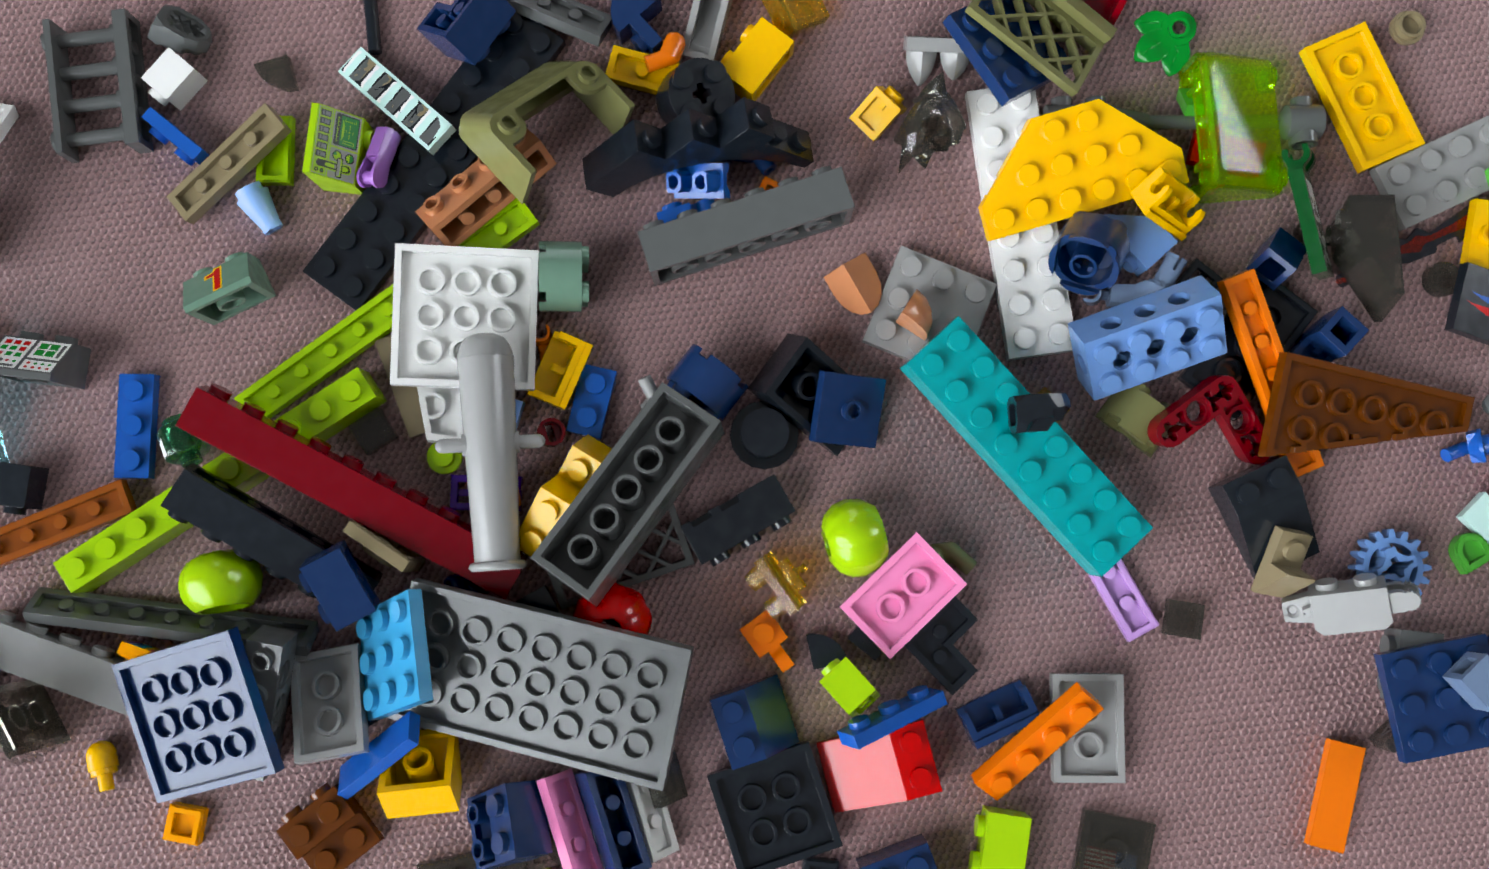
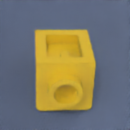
M889 85L887 88L876 86L849 119L871 140L877 141L899 115L903 114L907 108L902 104L903 96L892 86Z

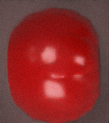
M618 583L613 584L597 607L581 597L572 615L573 617L601 623L604 619H614L621 625L622 629L646 635L649 634L652 624V615L643 596L638 591Z

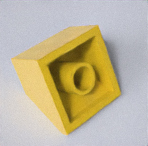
M430 729L420 730L419 745L379 775L377 795L387 819L459 811L462 788L459 738Z

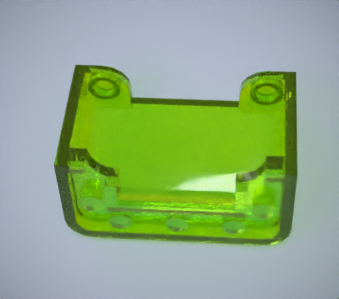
M1218 52L1195 53L1178 72L1179 88H1190L1186 95L1188 98H1193L1199 152V162L1194 165V173H1199V184L1191 186L1190 189L1196 192L1200 198L1197 204L1274 198L1287 185L1289 177L1287 168L1283 166L1281 155L1282 147L1275 93L1277 82L1276 67L1272 66L1268 59Z

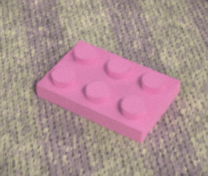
M916 532L839 607L891 659L967 583Z

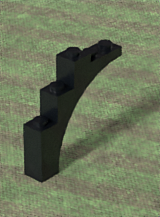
M743 97L717 117L688 108L662 128L633 119L585 156L582 162L586 190L615 197L631 186L651 177L703 163L728 160H766L805 168L813 163L814 159L808 131L773 119L769 106Z

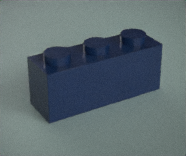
M584 770L575 773V781L603 869L651 868L652 865L625 781Z

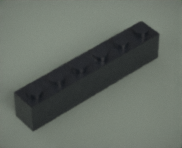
M195 463L190 464L182 471L161 504L163 508L169 510L168 515L171 518L184 524L190 522L202 529L201 534L209 540L217 543L223 541L233 547L234 553L247 561H258L266 566V571L272 576L281 580L287 578L298 584V589L302 593L316 598L313 592L308 593L302 586L299 579V574L301 573L299 568L304 560L334 544ZM355 557L373 590H375L383 573Z

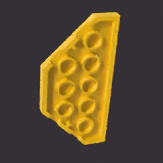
M1100 99L1030 118L1026 121L1015 146L1008 153L996 175L997 178L988 194L984 196L978 207L986 240H996L1072 217L1073 214L1079 211L1091 212L1131 200L1133 197L1130 192L1159 166L1182 183H1189L1182 148Z

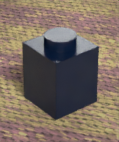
M1279 227L1257 248L1246 270L1255 269L1258 279L1272 290H1275L1298 269L1306 253V247L1283 228Z

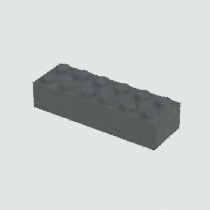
M831 166L821 167L811 173L812 176L798 180V177H790L780 181L778 187L765 191L763 187L755 188L746 192L744 198L732 202L730 198L721 199L710 205L711 208L697 212V209H690L679 213L675 220L666 223L663 220H655L643 226L644 230L637 233L654 286L849 224L855 205L842 167L832 169Z
M662 382L530 558L597 607L724 434L721 421Z

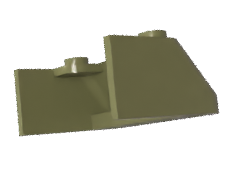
M589 61L546 62L462 115L459 124L461 139L521 204L528 200L537 172L514 147L525 137L527 129L526 120L573 91L613 135L628 124L635 104L596 64Z

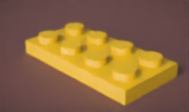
M1366 21L1307 46L1299 52L1357 174L1426 144Z

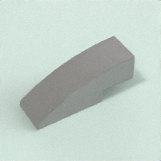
M693 0L684 37L686 46L682 55L715 61L733 0Z

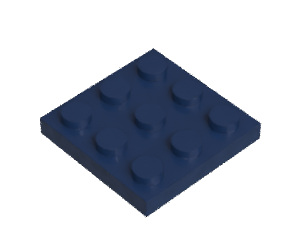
M983 0L979 3L978 6L986 13L995 15L992 0ZM1002 0L1005 14H1016L1013 0ZM1023 0L1026 13L1035 12L1031 5ZM967 6L949 14L942 22L1002 107L1051 82L1050 79L964 11ZM1039 20L1028 21L1032 36L1043 35ZM1008 22L1010 32L1016 37H1022L1019 22ZM1055 42L1059 57H1067L1065 51ZM1045 43L1035 44L1037 53L1043 58H1049ZM1071 64L1061 65L1064 75L1072 69Z
M1474 633L1374 654L1397 756L1400 762L1411 763L1489 747V712L1473 709L1442 677L1467 651L1489 655V644L1485 633Z

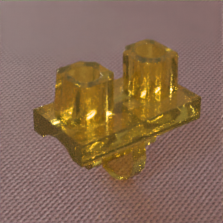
M769 551L755 561L754 564L756 566L745 575L746 581L754 591L768 583L775 593L774 596L764 602L765 609L773 619L786 613L791 616L807 603L800 594V591L807 587L800 576L801 573L808 569L804 563L795 568L788 557L778 562L774 554Z

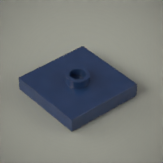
M820 370L809 440L819 443L876 448L886 379Z

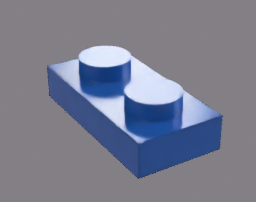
M149 107L141 116L152 126L148 132L164 145L169 141L176 145L178 148L174 153L190 166L195 162L201 164L210 155L152 107Z
M588 364L584 365L579 377L566 429L567 432L583 436L589 434L593 438L602 439L618 374L617 371Z

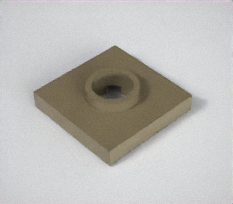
M355 520L349 521L343 529L344 533L364 546L362 549L368 555L388 567L393 568L394 566L401 572L420 571L426 563L425 558L420 554Z

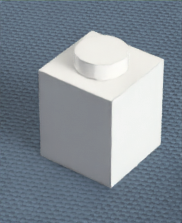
M169 47L141 77L152 87L148 93L163 106L170 102L180 111L208 81Z

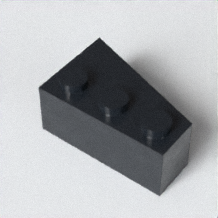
M773 474L720 506L712 508L694 521H689L680 527L700 563L703 565L710 561L714 567L731 557L729 549L738 544H741L743 549L761 540L759 532L771 526L773 531H776L792 522L789 515L795 512V509Z

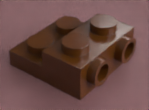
M327 782L309 796L313 802L303 810L298 805L281 818L284 825L276 831L297 860L302 857L310 869H345L384 839L382 833L354 796L347 800L337 795L338 784L331 788Z

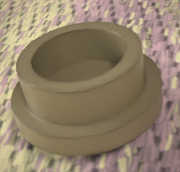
M1416 11L1400 12L1389 24L1390 36L1400 45L1409 46L1415 44L1425 33V18Z

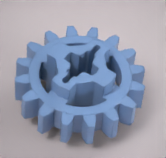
M1382 529L1381 533L1379 531H1371L1368 533L1369 540H1357L1361 548L1360 551H1350V555L1356 559V564L1347 566L1348 569L1356 571L1357 575L1361 573H1374L1376 576L1384 575L1386 583L1395 581L1405 582L1406 580L1407 582L1411 581V583L1414 582L1415 585L1429 584L1430 580L1423 576V571L1432 570V566L1423 564L1422 559L1429 555L1428 551H1418L1417 548L1421 541L1418 539L1408 540V532L1401 531L1395 533L1394 529ZM1396 547L1401 549L1403 553H1398Z

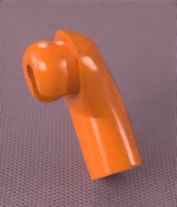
M678 32L668 33L664 38L660 51L644 56L645 66L649 73L679 63L686 46L683 35Z

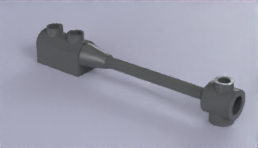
M1056 96L1051 99V105L1044 106L1042 115L1075 105H1072V98L1070 96ZM1091 96L1085 99V102L1100 99L1106 103V97ZM1310 96L1292 98L1290 105H1285L1279 115H1149L1148 113L1110 105L1149 129L1277 130L1282 140H1288V147L1291 150H1303V143H1307L1310 149L1316 147L1326 127V111L1324 106L1312 105V97Z

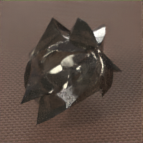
M944 72L930 81L918 97L912 99L913 107L894 137L893 141L902 146L898 174L912 158L926 169L933 153L946 152L950 146L960 143L962 133L966 129V124L956 102L946 91Z

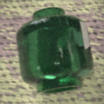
M181 414L166 418L161 423L162 427L156 433L166 462L173 465H181L182 468H186L192 463L197 465L202 463V457L210 451L211 445L175 426Z

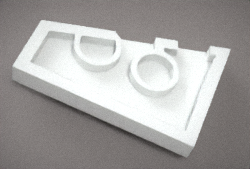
M417 387L427 441L436 443L440 439L461 438L463 427L459 388Z

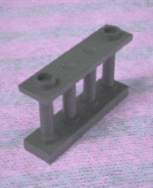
M125 8L111 10L112 24L109 25V28L66 33V31L50 19L42 20L43 33L40 36V40L46 54L53 132L51 133L50 140L55 153L71 163L79 162V146L124 141L126 145L140 154L154 152L152 134L148 132L151 125L141 117L148 110L149 103L147 84L141 78L145 74L140 22ZM107 42H113L115 45L116 56L113 57L112 61L76 66L69 65L68 48ZM109 75L118 76L119 89L116 91V94L73 99L72 80ZM112 108L121 109L123 123H120L119 127L76 133L75 113Z

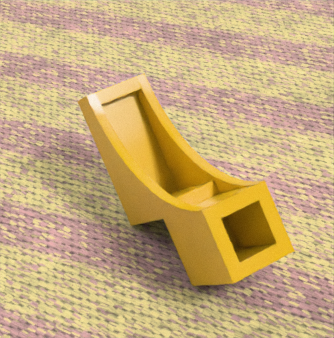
M589 434L572 445L559 473L540 487L520 527L521 551L529 556L533 555L612 448Z

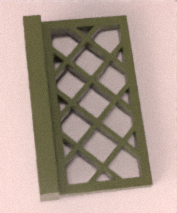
M971 0L964 11L1071 97L1079 92L1102 48L1112 39L1117 28L1082 0H1025L1036 9V12L1026 13L1023 0H1013L1016 14H1005L1002 0H992L995 15H989L978 6L983 0ZM1039 20L1043 35L1032 36L1028 21ZM1049 20L1059 27L1063 34H1053ZM1008 22H1019L1022 37H1016L1010 32ZM1055 42L1066 43L1069 57H1059ZM1076 42L1085 48L1089 54L1079 56ZM1045 43L1049 58L1041 57L1036 51L1035 44ZM1061 65H1072L1075 75L1074 81H1071L1064 75Z

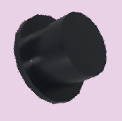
M762 401L750 403L741 409L734 418L730 431L732 448L739 459L752 468L765 470L779 467L790 459L797 447L799 436L798 428L789 423L781 413L769 408Z

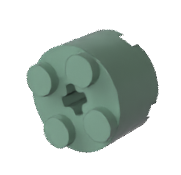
M539 241L540 300H546V302H539V311L582 312V307H588L589 281H582V273H588L589 246H582V242Z

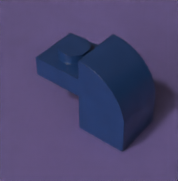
M612 0L611 18L615 34L622 45L630 39L639 52L652 54L660 51L663 39L648 22L662 11L661 0Z
M1341 306L1328 312L1313 323L1296 340L1297 344L1291 349L1290 353L1332 362L1335 359L1347 356L1369 329Z

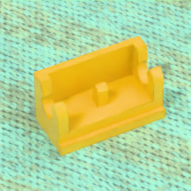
M1161 166L1130 192L1147 218L1181 241L1187 237L1186 234L1203 220L1206 214L1205 211L1199 209L1193 216L1187 218L1188 211L1195 207L1200 201V197Z
M554 331L535 373L534 391H528L527 395L565 410L593 345L562 331Z

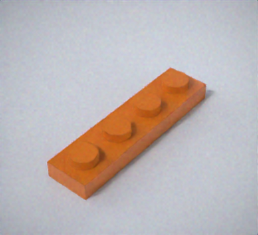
M1076 682L971 774L974 783L998 801L1104 710L1098 699Z

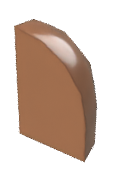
M866 252L844 263L823 277L835 298L851 313L868 314L879 305L882 295L881 282Z
M916 289L896 320V323L925 341L932 327V310L926 297Z

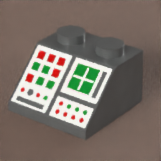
M21 331L20 337L5 335L0 340V377L19 382L85 390L91 349L78 345L77 338L55 335V341L44 340L43 334Z

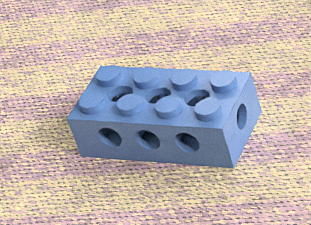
M1202 275L1068 323L1077 378L1094 401L1227 353L1222 296Z

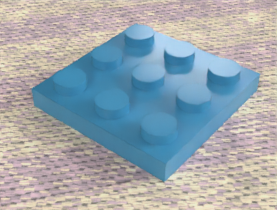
M407 589L380 603L375 612L358 620L356 624V633L361 641L362 652L359 666L361 673L364 675L365 684L363 705L367 711L368 721L381 720L433 700L422 590Z

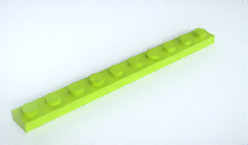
M515 198L459 246L507 249L538 227L540 223L525 203L521 204ZM394 283L234 397V399L243 405L245 401L260 406L266 411L264 416L271 419L374 345L376 340L384 338L392 332Z

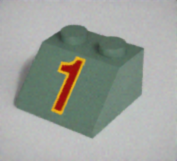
M248 252L234 253L225 258V263L214 268L206 267L200 269L193 274V278L183 282V308L185 313L212 325L223 322L276 296L260 259Z

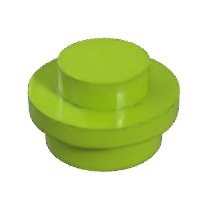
M433 443L427 452V462L430 468L439 474L455 472L462 463V453H439L435 449L436 443Z

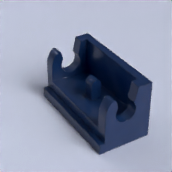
M1019 679L955 708L971 744L976 749L1026 727L1040 714L1026 685H1022Z

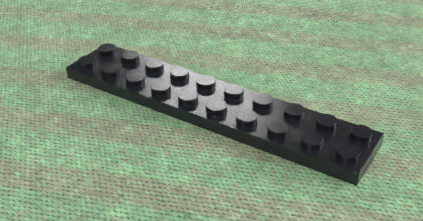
M515 12L510 19L511 24L508 29L495 38L490 45L489 54L482 61L477 62L476 65L466 62L461 64L430 105L452 124L456 131L434 155L408 134L397 148L390 166L387 184L383 188H375L372 185L364 190L304 268L303 272L354 310L359 309L373 299L394 271L395 243L415 244L428 227L415 211L423 205L426 199L436 195L447 186L454 176L464 172L477 161L478 156L465 144L459 135V124L462 115L544 63L554 61L566 46L562 38L541 23Z

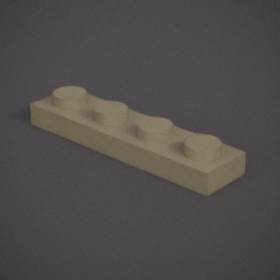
M264 103L166 197L186 222L195 224L292 131L273 107Z

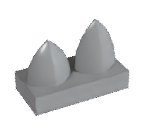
M904 36L903 50L906 51L908 70L917 86H921L931 74L937 52H940L942 67L951 80H956L961 76L969 64L968 58L953 37Z

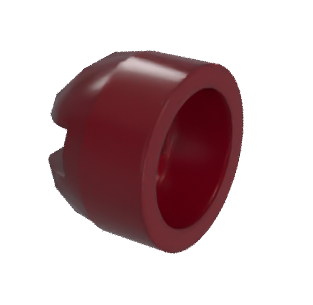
M555 418L543 420L537 428V434L545 437L544 446L547 447L559 445L566 433L563 423ZM551 425L552 434L555 439L554 442H549L545 426Z

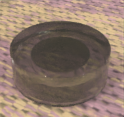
M1445 261L1429 266L1422 275L1424 290L1429 295L1437 298L1453 294L1459 269L1454 264Z

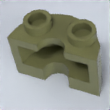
M1144 384L1110 395L1095 417L1112 430L1126 436L1132 445L1151 458L1159 446L1149 440L1147 434L1148 425L1156 415L1171 404L1164 401L1160 403L1151 397L1150 389ZM1164 424L1165 432L1162 434V437H1167V431L1172 427L1171 425Z

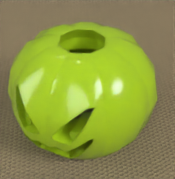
M843 499L833 504L824 514L821 525L824 547L830 563L841 574L852 578L864 577L882 566L889 555V546L882 519L874 505L861 499Z
M234 549L200 554L186 563L180 573L178 581L180 598L191 611L199 615L217 614L254 605L262 591L263 574L259 562L256 560L247 561L234 553Z

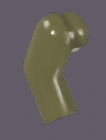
M949 541L930 545L947 564H954L965 575L978 563L955 542Z

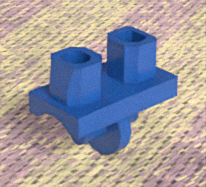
M703 163L667 172V192L674 193V199L730 198V191L727 186L729 163Z

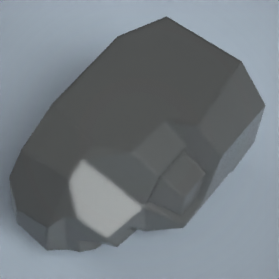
M165 4L156 15L147 36L156 45L169 47L179 54L191 53L193 55L207 53L212 43L210 28L200 18L180 7Z

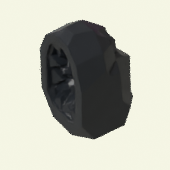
M1066 393L1028 394L1009 397L1007 413L1008 426L1011 433L1048 431L1054 422L1063 420L1064 415L1071 407L1070 399Z

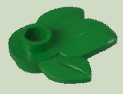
M1156 10L1146 12L1134 22L1136 29L1143 34L1134 51L1135 62L1151 63L1161 60L1167 77L1175 75L1186 65L1190 58L1189 42L1195 36L1197 29L1196 21L1192 15L1184 11H1176L1168 15ZM1175 23H1182L1185 26V32L1176 34L1172 27Z

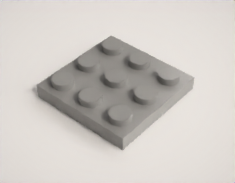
M900 246L882 290L879 305L874 310L862 343L908 361L949 322L958 316L977 335L997 284ZM916 289L926 297L932 310V327L925 341L896 323V320Z

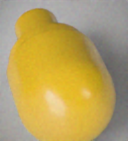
M97 741L88 748L86 762L91 778L97 777L99 792H105L115 789L113 773L118 772L119 761L116 747L111 742Z

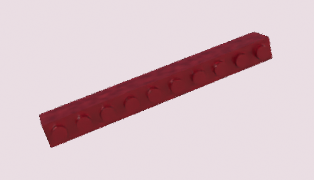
M212 383L210 387L207 385L196 387L177 421L176 427L506 599L522 569L471 572L469 565L474 563L471 525L459 520L461 515L458 512L444 505L439 509L427 503L429 498L425 494L412 488L407 492L395 485L397 481L393 477L377 471L375 475L363 468L364 463L361 460L348 454H344L341 457L330 451L332 446L317 437L312 436L309 440L297 433L299 428L288 421L278 419L275 422L264 416L266 411L254 403L245 401L244 405L231 398L233 394L231 391L220 385ZM520 550L521 559L527 561L528 556Z

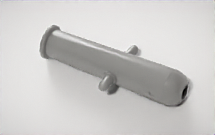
M477 333L463 340L457 355L463 434H461V438L438 440L435 444V449L442 454L462 453V456H465L474 563L469 565V570L471 572L523 569L527 563L521 559L517 453H520V449L541 448L545 444V437L541 434L519 435V432L516 431L514 355L510 344L504 337L498 334Z

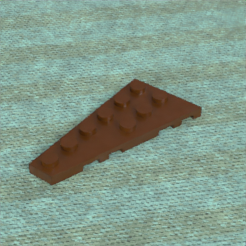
M1279 352L1258 456L1269 457L1279 454L1301 453L1311 450L1333 449L1391 440H1405L1422 436L1468 432L1475 397L1290 352Z

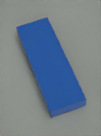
M410 710L369 743L370 752L354 755L342 764L337 795L348 800L419 745L420 715Z

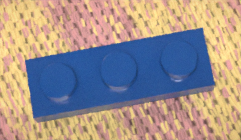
M119 374L114 478L155 479L159 375Z
M919 685L908 690V695L899 700L894 699L881 703L878 706V711L870 715L863 714L851 718L848 721V726L837 731L841 744L859 750L947 705L944 692L928 688L927 685Z

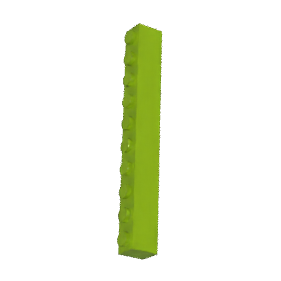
M356 367L274 421L277 422L278 419H283L299 428L297 433L309 440L313 436L326 441L387 402L370 373ZM226 452L202 467L245 493L271 477ZM172 487L53 562V565L71 593L92 592L195 526L190 522L184 524L174 520L168 515L169 510L161 506Z

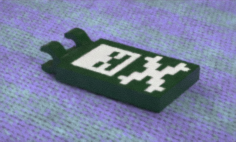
M1303 143V156L1300 159L1294 160L1287 149L1282 150L1281 155L1288 168L1290 185L1312 275L1319 280L1334 277L1309 176L1310 170L1315 165L1316 157L1308 144Z

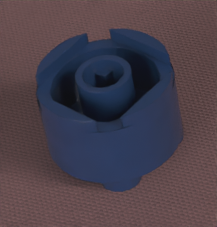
M1085 211L1076 212L1064 224L1049 254L1048 265L1052 275L1055 272L1061 279L1060 284L1065 289L1081 295H1095L1102 289L1111 288L1116 283L1129 253L1130 242L1127 235V227L1122 221L1114 220L1103 214L1087 213Z
M692 344L667 376L669 380L667 385L687 399H691L696 405L717 419L723 421L747 390L748 386L747 384L740 383L742 379L724 363L711 354L706 359L700 354L702 348Z

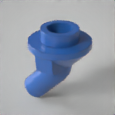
M1481 428L1466 432L1467 441L1442 449L1440 456L1445 462H1450L1469 454L1472 463H1486V455H1489V434L1482 435Z

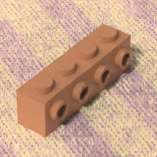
M527 128L524 139L514 147L537 170L533 182L535 183L557 163L541 140ZM478 157L476 162L464 172L454 176L450 183L436 195L426 199L423 205L415 212L444 246H459L516 197Z

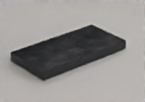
M1259 280L1283 350L1288 352L1318 311L1284 285L1280 284L1275 290H1272ZM1226 313L1224 325L1227 353L1185 368L1177 379L1188 388L1193 389L1212 375H1227L1237 381L1250 403L1256 395V391L1228 313ZM1218 384L1220 390L1214 396L1222 397L1221 390L1224 388V385ZM1239 410L1235 411L1231 416V420H1237L1241 412Z

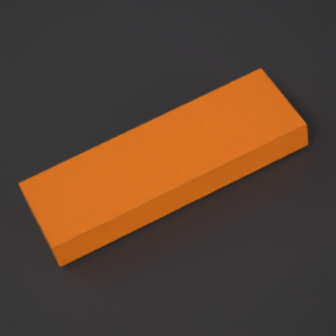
M1326 738L1304 843L1344 854L1366 748Z

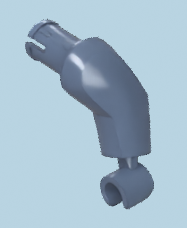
M1167 252L1153 279L1144 280L1136 284H1114L1109 289L1107 287L1106 290H1100L1094 299L1083 298V302L1089 306H1094L1101 300H1105L1107 307H1114L1175 284L1188 262L1184 258L1179 260L1180 256Z

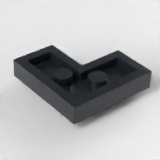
M956 596L905 645L912 655L951 695H954L978 671L953 645L978 621Z

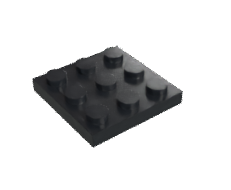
M808 740L797 743L765 760L732 770L731 766L707 774L737 869H776L843 846Z

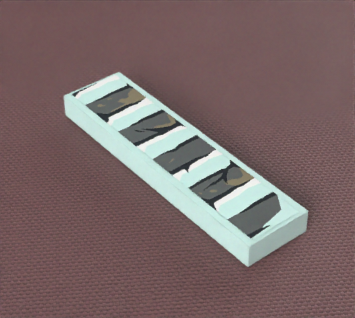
M362 47L338 70L348 82L432 155L456 131L452 124Z

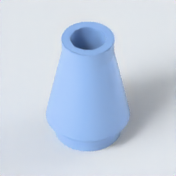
M260 181L250 183L235 193L239 200L237 205L255 222L264 235H270L283 227L268 187H263Z

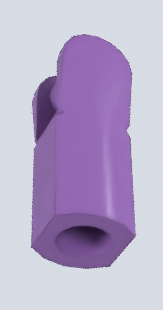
M376 127L366 157L356 174V180L360 187L369 188L373 185L375 188H383L387 184L390 166L401 140L400 134L390 127Z

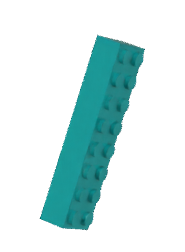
M959 316L949 322L899 368L1088 575L1102 577L1153 529L1148 521L1057 422H1054L1048 431L1011 433L1008 426V399L1012 396L1028 395L1030 393Z

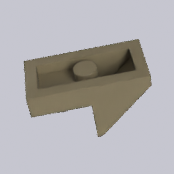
M1275 525L1250 590L1254 593L1285 598L1313 584L1316 579L1300 569L1313 536L1305 531Z

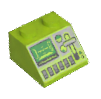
M312 103L302 172L324 191L361 195L365 188L360 187L357 183L356 174L366 157L375 132L373 131L374 129L364 118L320 103Z

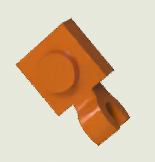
M768 609L739 629L759 658L769 652L783 673L795 665L780 644L788 636Z

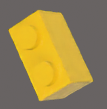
M763 17L760 18L755 26L753 24L747 26L740 37L741 44L734 52L729 50L720 61L725 66L726 72L733 82L735 93L741 98L746 97L753 101H757L794 52L795 41Z

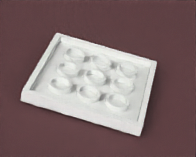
M395 243L390 385L459 388L457 355L461 343L465 338L473 334L495 333L504 337L511 346L514 355L515 390L534 391L539 250Z

